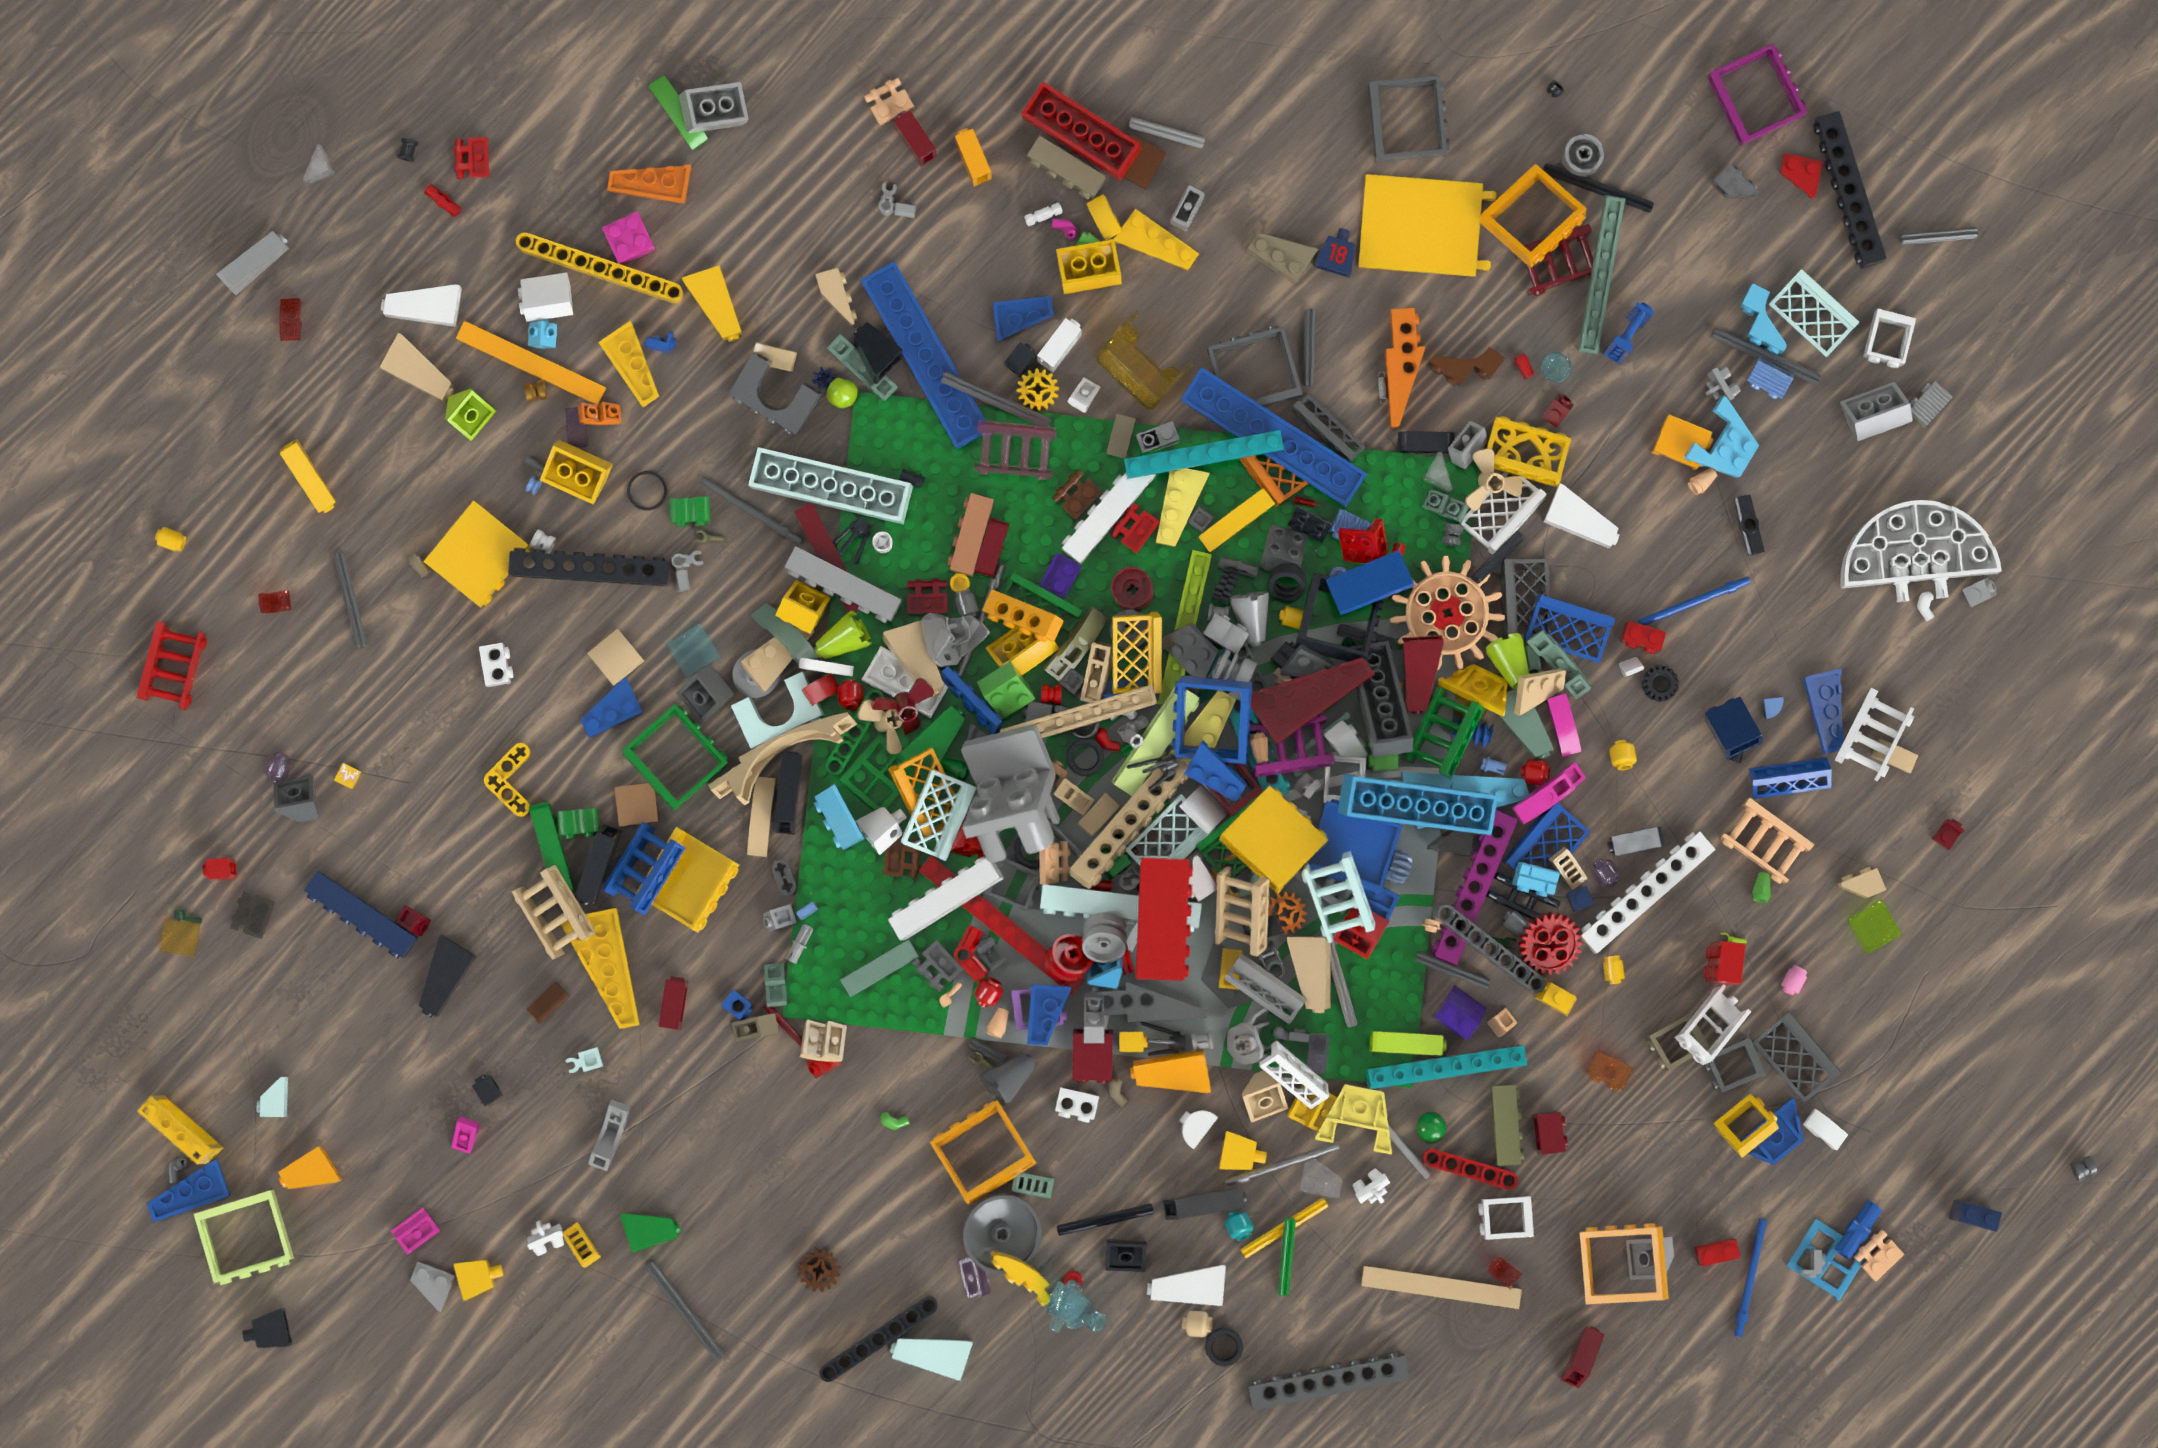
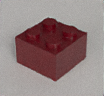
M1561 1112L1533 1114L1537 1153L1545 1155L1566 1152L1565 1148L1568 1147V1138L1563 1133V1128L1566 1127L1565 1116H1562Z

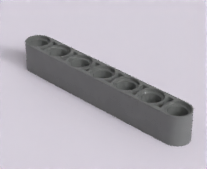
M1439 903L1433 907L1432 916L1436 921L1525 990L1534 993H1540L1544 990L1546 982L1542 976L1452 906ZM1442 908H1445L1447 911L1444 918L1440 916ZM1460 919L1462 926L1457 930L1455 923ZM1475 931L1477 938L1472 942L1470 936ZM1490 943L1492 945L1491 952L1487 953L1486 946ZM1503 955H1506L1507 962L1502 965L1501 958ZM1518 967H1521L1522 974L1518 977L1516 970ZM1533 979L1537 980V985L1535 988L1531 987V982Z

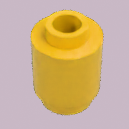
M163 527L161 530L158 529L155 540L158 546L172 551H182L186 542V536H183L181 532Z
M1286 606L1285 609L1281 608L1278 620H1281V625L1299 629L1304 610Z
M1620 955L1604 957L1605 981H1609L1610 985L1621 983V979H1625Z

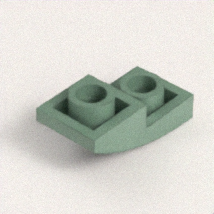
M1430 489L1423 508L1459 523H1462L1469 508L1466 503Z

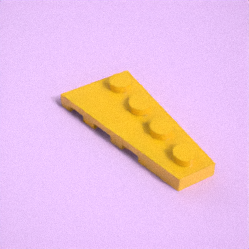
M1137 209L1133 211L1123 225L1122 232L1118 233L1114 238L1117 244H1122L1153 258L1161 259L1166 263L1187 271L1199 256L1198 252Z
M630 320L598 343L644 408L657 399L659 394Z

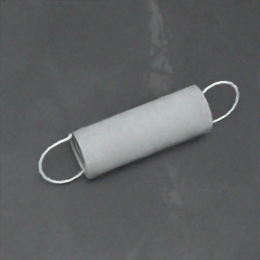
M1378 376L1379 398L1385 399L1387 398L1386 378H1379Z

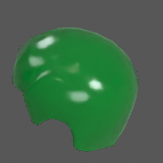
M1426 1112L1419 1117L1415 1132L1421 1141L1426 1144H1435L1443 1138L1446 1132V1122L1438 1113Z

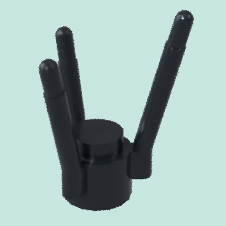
M860 517L856 521L853 520L850 526L833 541L836 544L850 531L852 532L838 554L841 555L855 536L860 538L863 536L854 560V564H857L867 538L871 534L869 531L871 525Z
M1170 754L1127 765V769L1158 762V764L1142 770L1143 773H1147L1160 768L1162 773L1166 772L1165 775L1149 787L1151 791L1169 776L1174 775V770L1179 768L1175 756Z
M1141 1022L1142 1026L1173 1035L1169 1036V1040L1147 1039L1149 1043L1168 1044V1048H1172L1149 1052V1056L1179 1053V1051L1185 1050L1186 1035H1180V1031H1172L1150 1023Z

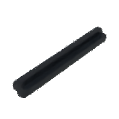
M1516 531L1473 573L1472 580L1477 584L1482 582L1523 541L1524 535L1520 531Z

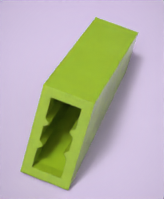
M1371 1031L1369 1051L1442 1055V1052H1446V1040H1443V1035Z

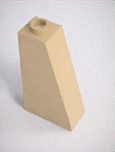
M398 333L380 368L445 403L448 397L453 395L454 385L402 334Z
M921 621L883 632L882 639L913 683L916 679L923 678L933 687L934 695L932 697L940 695L944 685L937 665L928 654Z
M1323 936L1287 937V943L1302 996L1307 999L1305 1001L1306 1009H1312L1313 1013H1324V1009L1330 1008L1331 942L1328 943L1327 937Z

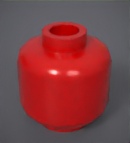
M845 680L837 688L838 703L841 707H844L845 710H856L860 707L864 700L861 684L856 683L854 680Z
M1529 759L1526 765L1521 767V776L1524 777L1526 784L1542 786L1550 779L1551 767L1548 766L1545 760Z
M993 977L981 979L974 991L977 1003L985 1008L997 1005L1003 994L1002 983Z

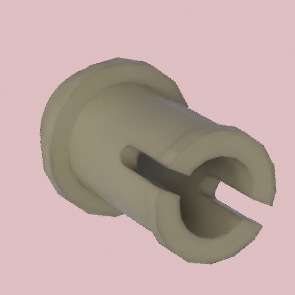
M415 553L407 559L408 565H411L420 576V579H422L431 571L421 560L422 556Z

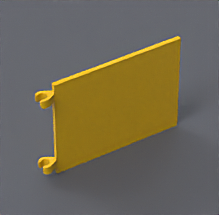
M1366 174L1358 268L1476 277V269L1488 271L1491 267L1490 261H1477L1482 200L1495 201L1496 192L1483 191V183Z

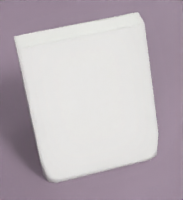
M1637 657L1619 663L1623 677L1644 670V666Z

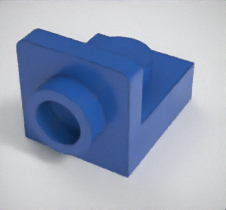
M669 332L666 342H663V338L653 336L652 339H646L645 346L648 349L670 354V350L675 348L677 339L674 338L673 332Z

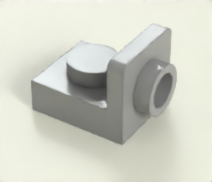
M1304 773L1293 788L1308 800L1322 783Z
M791 904L763 913V924L768 929V932L797 923Z

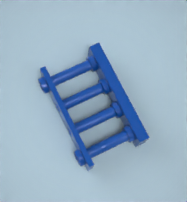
M1637 302L1626 316L1630 323L1621 337L1616 336L1603 355L1620 365L1634 347L1630 343L1637 328H1643L1655 313L1651 310L1652 307L1644 302L1641 304Z
M645 822L637 829L635 836L602 888L603 891L612 896H615L618 892L632 901L629 907L644 916L686 847L673 839H670L668 843L653 835L656 829ZM648 841L663 850L658 860L643 852ZM638 858L653 867L647 877L632 869ZM627 875L643 884L637 894L622 886Z

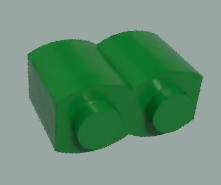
M709 497L669 499L671 524H675V527H687V523H695V526H706L707 522H711Z
M598 808L557 812L559 835L564 836V839H575L577 834H584V837H595L600 829Z

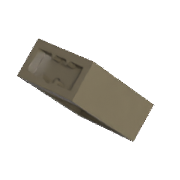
M1686 1013L1646 1036L1648 1038L1646 1043L1652 1052H1656L1658 1056L1656 1061L1661 1069L1665 1068L1666 1071H1670L1693 1058V1055L1689 1052L1670 1063L1656 1039L1683 1022L1686 1025L1692 1018L1691 1013ZM1696 1024L1690 1034L1707 1050L1710 1046Z

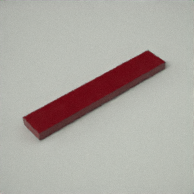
M812 502L794 511L818 558L848 572ZM841 601L847 613L852 610L855 613L860 611L858 610V605L854 603L848 605Z

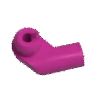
M1065 219L1052 220V228L1062 229L1068 239H1074L1077 236L1078 231L1072 221Z

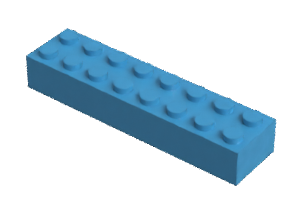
M1344 773L1337 813L1357 818L1492 835L1498 796L1486 792Z

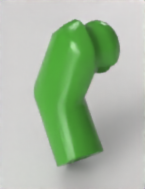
M883 1112L880 1115L882 1125L892 1130L910 1125L907 1115L898 1119L892 1117L889 1112Z

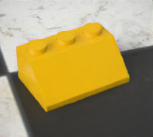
M1114 239L1056 249L1064 294L1122 284Z
M559 440L551 449L540 481L594 504L607 481L613 464Z
M1014 627V629H1011L986 647V650L999 668L1011 661L1019 673L1023 675L1059 650L1055 641H1040L1035 638V634L1030 633L1028 636L1019 631L1020 628Z

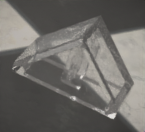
M320 144L316 146L303 179L308 185L335 174L325 149Z
M1438 452L1423 480L1448 493L1453 489L1442 452Z

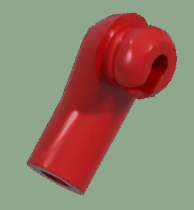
M1099 728L1095 734L1099 745L1103 749L1119 752L1121 742L1110 740L1107 730Z

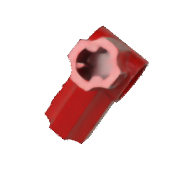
M968 925L954 952V958L977 983L989 973L986 967L974 955L975 947L978 946L984 932ZM962 949L967 950L969 953V957L965 961L959 960L957 956L958 952Z

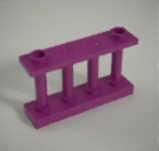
M1319 714L1302 726H1313L1318 753L1316 757L1308 758V755H1306L1302 730L1300 728L1294 732L1298 753L1297 759L1289 761V758H1286L1284 741L1279 744L1276 743L1279 760L1276 763L1270 764L1269 761L1257 763L1258 765L1253 769L1254 777L1333 766L1335 762L1334 755H1328V752H1325L1321 724H1325L1327 716ZM1262 723L1251 724L1250 735L1268 732Z

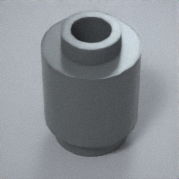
M970 589L956 593V599L954 600L960 617H976L979 609L974 594L971 593Z
M1508 910L1502 917L1504 921L1502 925L1516 937L1526 933L1523 927H1530L1528 920L1516 910L1512 912Z

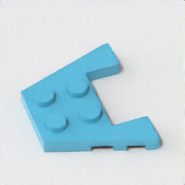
M1722 396L1712 411L1726 421L1727 425L1713 448L1708 453L1697 443H1693L1683 458L1738 478L1742 475L1759 444L1728 398Z

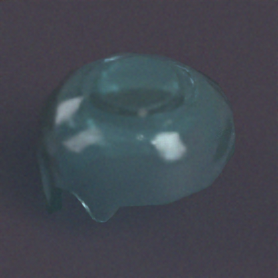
M1555 352L1548 354L1543 359L1541 370L1546 379L1558 383L1565 381L1570 376L1572 365L1566 355Z

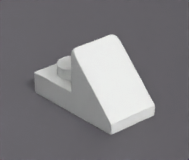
M1083 377L1070 396L1068 403L1085 413L1098 393L1100 386Z

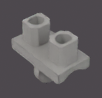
M1727 367L1715 368L1707 374L1710 381L1706 383L1709 388L1705 392L1706 396L1712 394L1715 400L1726 396L1729 401H1732L1735 398L1734 396L1741 391L1736 383L1727 386L1725 379L1731 376Z

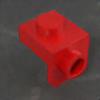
M809 1059L806 1064L808 1065L809 1072L817 1079L839 1066L841 1062Z

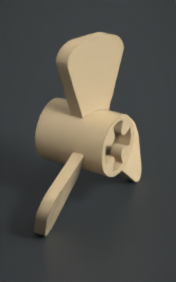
M1486 448L1473 453L1472 459L1482 473L1478 477L1480 487L1465 499V503L1471 510L1476 511L1480 508L1488 491L1498 493L1503 490L1516 497L1521 495L1522 480L1520 477H1503L1494 472L1493 450ZM1490 480L1491 482H1494L1492 486L1488 484Z
M870 699L865 700L857 713L858 719L873 721L875 728L879 732H887V751L890 754L900 753L902 746L895 729L901 726L902 721L899 719L896 709L885 712L883 710H873L871 707L873 701Z

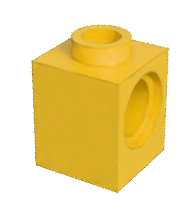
M1119 1032V1052H1143V1048H1147V1036H1143V1032Z

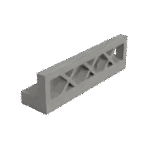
M1242 953L1224 978L1288 1024L1292 1022L1297 1012L1307 1000ZM1234 972L1235 974L1240 976L1241 980H1238L1235 977H1233L1232 973ZM1249 985L1254 986L1257 991H1253ZM1266 997L1271 998L1274 1003L1267 1001ZM1282 1008H1285L1292 1014L1290 1016L1283 1012Z

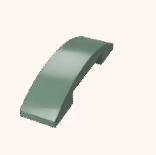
M841 334L827 347L851 373L883 401H886L898 388L887 376L876 385L858 351Z
M765 603L751 614V617L764 630L767 628L791 653V657L798 664L800 658L812 660L819 658L803 635L792 624L784 622L781 618L775 616L777 610L769 604Z
M1541 630L1527 640V643L1537 655L1542 656L1553 670L1559 668L1566 670L1564 686L1575 699H1578L1592 689V686L1576 663L1547 632Z

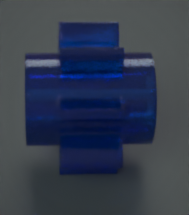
M821 367L819 373L814 372L817 379L812 380V382L819 384L818 390L825 388L827 391L832 379L837 377L830 374L831 368L825 371ZM822 375H826V377L829 378L827 379V383L819 381L822 379Z

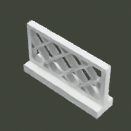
M1505 472L1502 474L1503 477H1507L1509 475V473ZM1520 477L1523 483L1522 488H1529L1533 492L1530 497L1521 498L1520 495L1518 498H1507L1504 491V499H1493L1492 492L1488 491L1482 504L1491 503V513H1480L1479 508L1477 510L1478 514H1473L1475 511L1470 510L1465 515L1462 523H1459L1468 533L1487 547L1492 555L1523 525L1546 498V493L1542 489H1537L1523 477ZM1504 502L1505 512L1494 513L1493 503ZM1507 502H1518L1519 509L1508 512ZM1494 516H1506V523L1503 526H1495ZM1478 517L1479 527H1470L1465 522L1469 518ZM1480 517H1492V526L1481 527ZM1482 530H1493V538L1489 542L1482 537Z

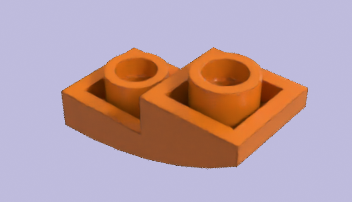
M581 402L578 405L579 423L613 425L622 422L619 404L601 402L600 405Z

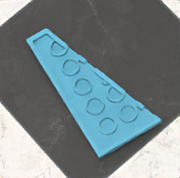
M1400 772L1404 782L1486 792L1498 796L1496 808L1521 801L1529 795L1524 779L1453 775L1450 780L1441 774ZM1415 825L1416 830L1426 827Z

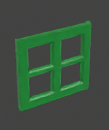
M880 733L843 776L838 777V781L873 811L881 807H885L887 810L900 795L895 782L885 773L896 760H899L901 763L905 762L899 753L892 754V758L880 770L868 760L879 745L887 750V739ZM861 766H864L875 776L863 791L850 781L851 777ZM907 766L910 770L907 776L913 777L915 771L910 766ZM879 780L892 790L880 806L867 795Z

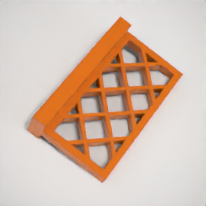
M1256 455L1239 458L1261 489L1265 488L1276 502L1273 505L1275 508L1308 484L1305 481L1303 483L1295 481L1293 473L1292 480L1281 479L1282 469L1285 468L1278 464L1269 463L1270 459L1268 457L1266 462L1259 461ZM1269 467L1279 468L1278 478L1270 477L1268 474ZM1280 482L1291 484L1290 492L1286 495L1280 490Z

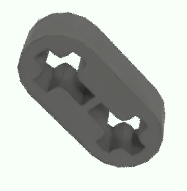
M783 859L776 860L772 864V872L778 889L783 895L790 896L795 893L797 888L790 865ZM778 863L786 865L784 869L785 876L783 877L780 871L776 872L775 870L778 867ZM786 878L789 884H793V887L790 888L791 892L782 890V887L785 886L783 879Z

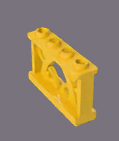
M1504 416L1495 417L1487 448L1491 450L1494 441L1501 446L1497 454H1494V469L1558 487L1571 438L1563 433L1555 434L1548 432L1547 429L1542 427H1531L1525 422L1517 423ZM1501 429L1510 432L1509 436L1503 433V438L1507 441L1506 443H1503L1498 438L1497 433ZM1530 440L1541 456H1534L1527 463L1521 462L1520 454L1513 447L1521 442ZM1549 445L1560 446L1561 453L1557 456H1549V454L1555 451ZM1513 453L1515 460L1509 459L1508 456ZM1538 460L1543 461L1538 462L1540 464V467L1534 466L1533 462ZM1559 460L1557 472L1552 471L1551 461Z

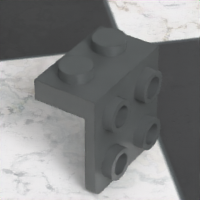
M1271 525L1259 568L1271 572L1275 566L1283 563H1291L1301 567L1308 535Z

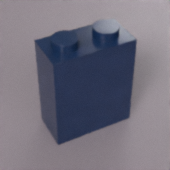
M1741 697L1731 698L1725 704L1718 707L1713 706L1705 712V722L1726 759L1762 743V734Z
M1954 1200L1949 1219L1997 1232L2002 1212Z

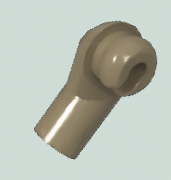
M1114 1077L1109 1082V1096L1123 1107L1128 1101L1121 1094L1123 1081L1120 1077Z

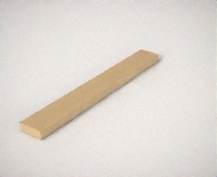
M1149 685L1001 729L1000 732L1035 724L1041 737L1045 738L1158 703L1153 687Z
M1369 1266L1363 1267L1361 1286L1515 1309H1519L1522 1289Z

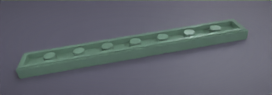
M1605 195L1578 345V351L1598 354L1625 198Z

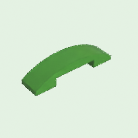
M664 75L648 85L692 150L708 140L704 131L687 134L679 95Z

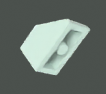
M280 1077L260 1096V1101H257V1113H260V1117H287L288 1077Z

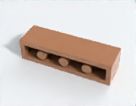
M972 493L970 498L966 497L963 509H966L965 516H961L958 523V528H961L959 536L955 535L952 545L956 547L954 555L950 554L947 563L950 566V571L973 577L994 499Z

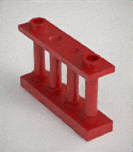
M156 621L136 698L148 701L149 697L155 696L179 702V709L186 711L192 702V695L190 694L202 649L205 650L208 639L205 638L206 634L203 632H198L196 638L169 631L167 624ZM168 638L195 645L192 657L164 650L162 647L164 640ZM166 658L190 664L187 676L159 669L157 667L159 659ZM160 677L185 683L182 695L155 689L152 686L153 679Z

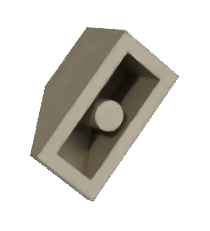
M775 1013L732 1023L735 1042L779 1033Z

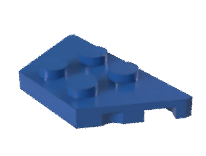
M1794 1098L1788 1100L1773 1113L1778 1119L1776 1123L1779 1129L1748 1153L1749 1155L1774 1165L1804 1141ZM1762 1121L1748 1134L1741 1138L1740 1141L1742 1142L1743 1140H1745L1748 1136H1750L1753 1132H1755L1767 1121Z

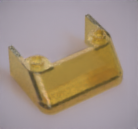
M1136 311L1110 337L1097 354V361L1141 405L1147 409H1154L1177 386L1194 364L1189 363L1182 371L1172 366L1162 371L1135 346L1139 335L1131 324L1140 314Z

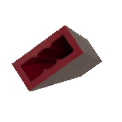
M1442 635L1402 638L1405 702L1407 711H1411L1412 714H1419L1423 712L1422 710L1428 709L1444 644Z

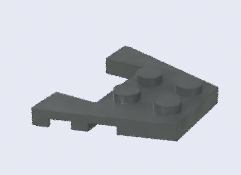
M1193 623L1162 636V651L1166 649L1192 677L1207 678L1219 654V650ZM1147 643L1141 647L1142 650L1147 646ZM1187 687V690L1199 697L1202 688Z

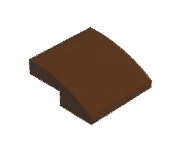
M1132 134L1131 138L1141 144L1142 150L1123 178L1147 190L1166 153Z

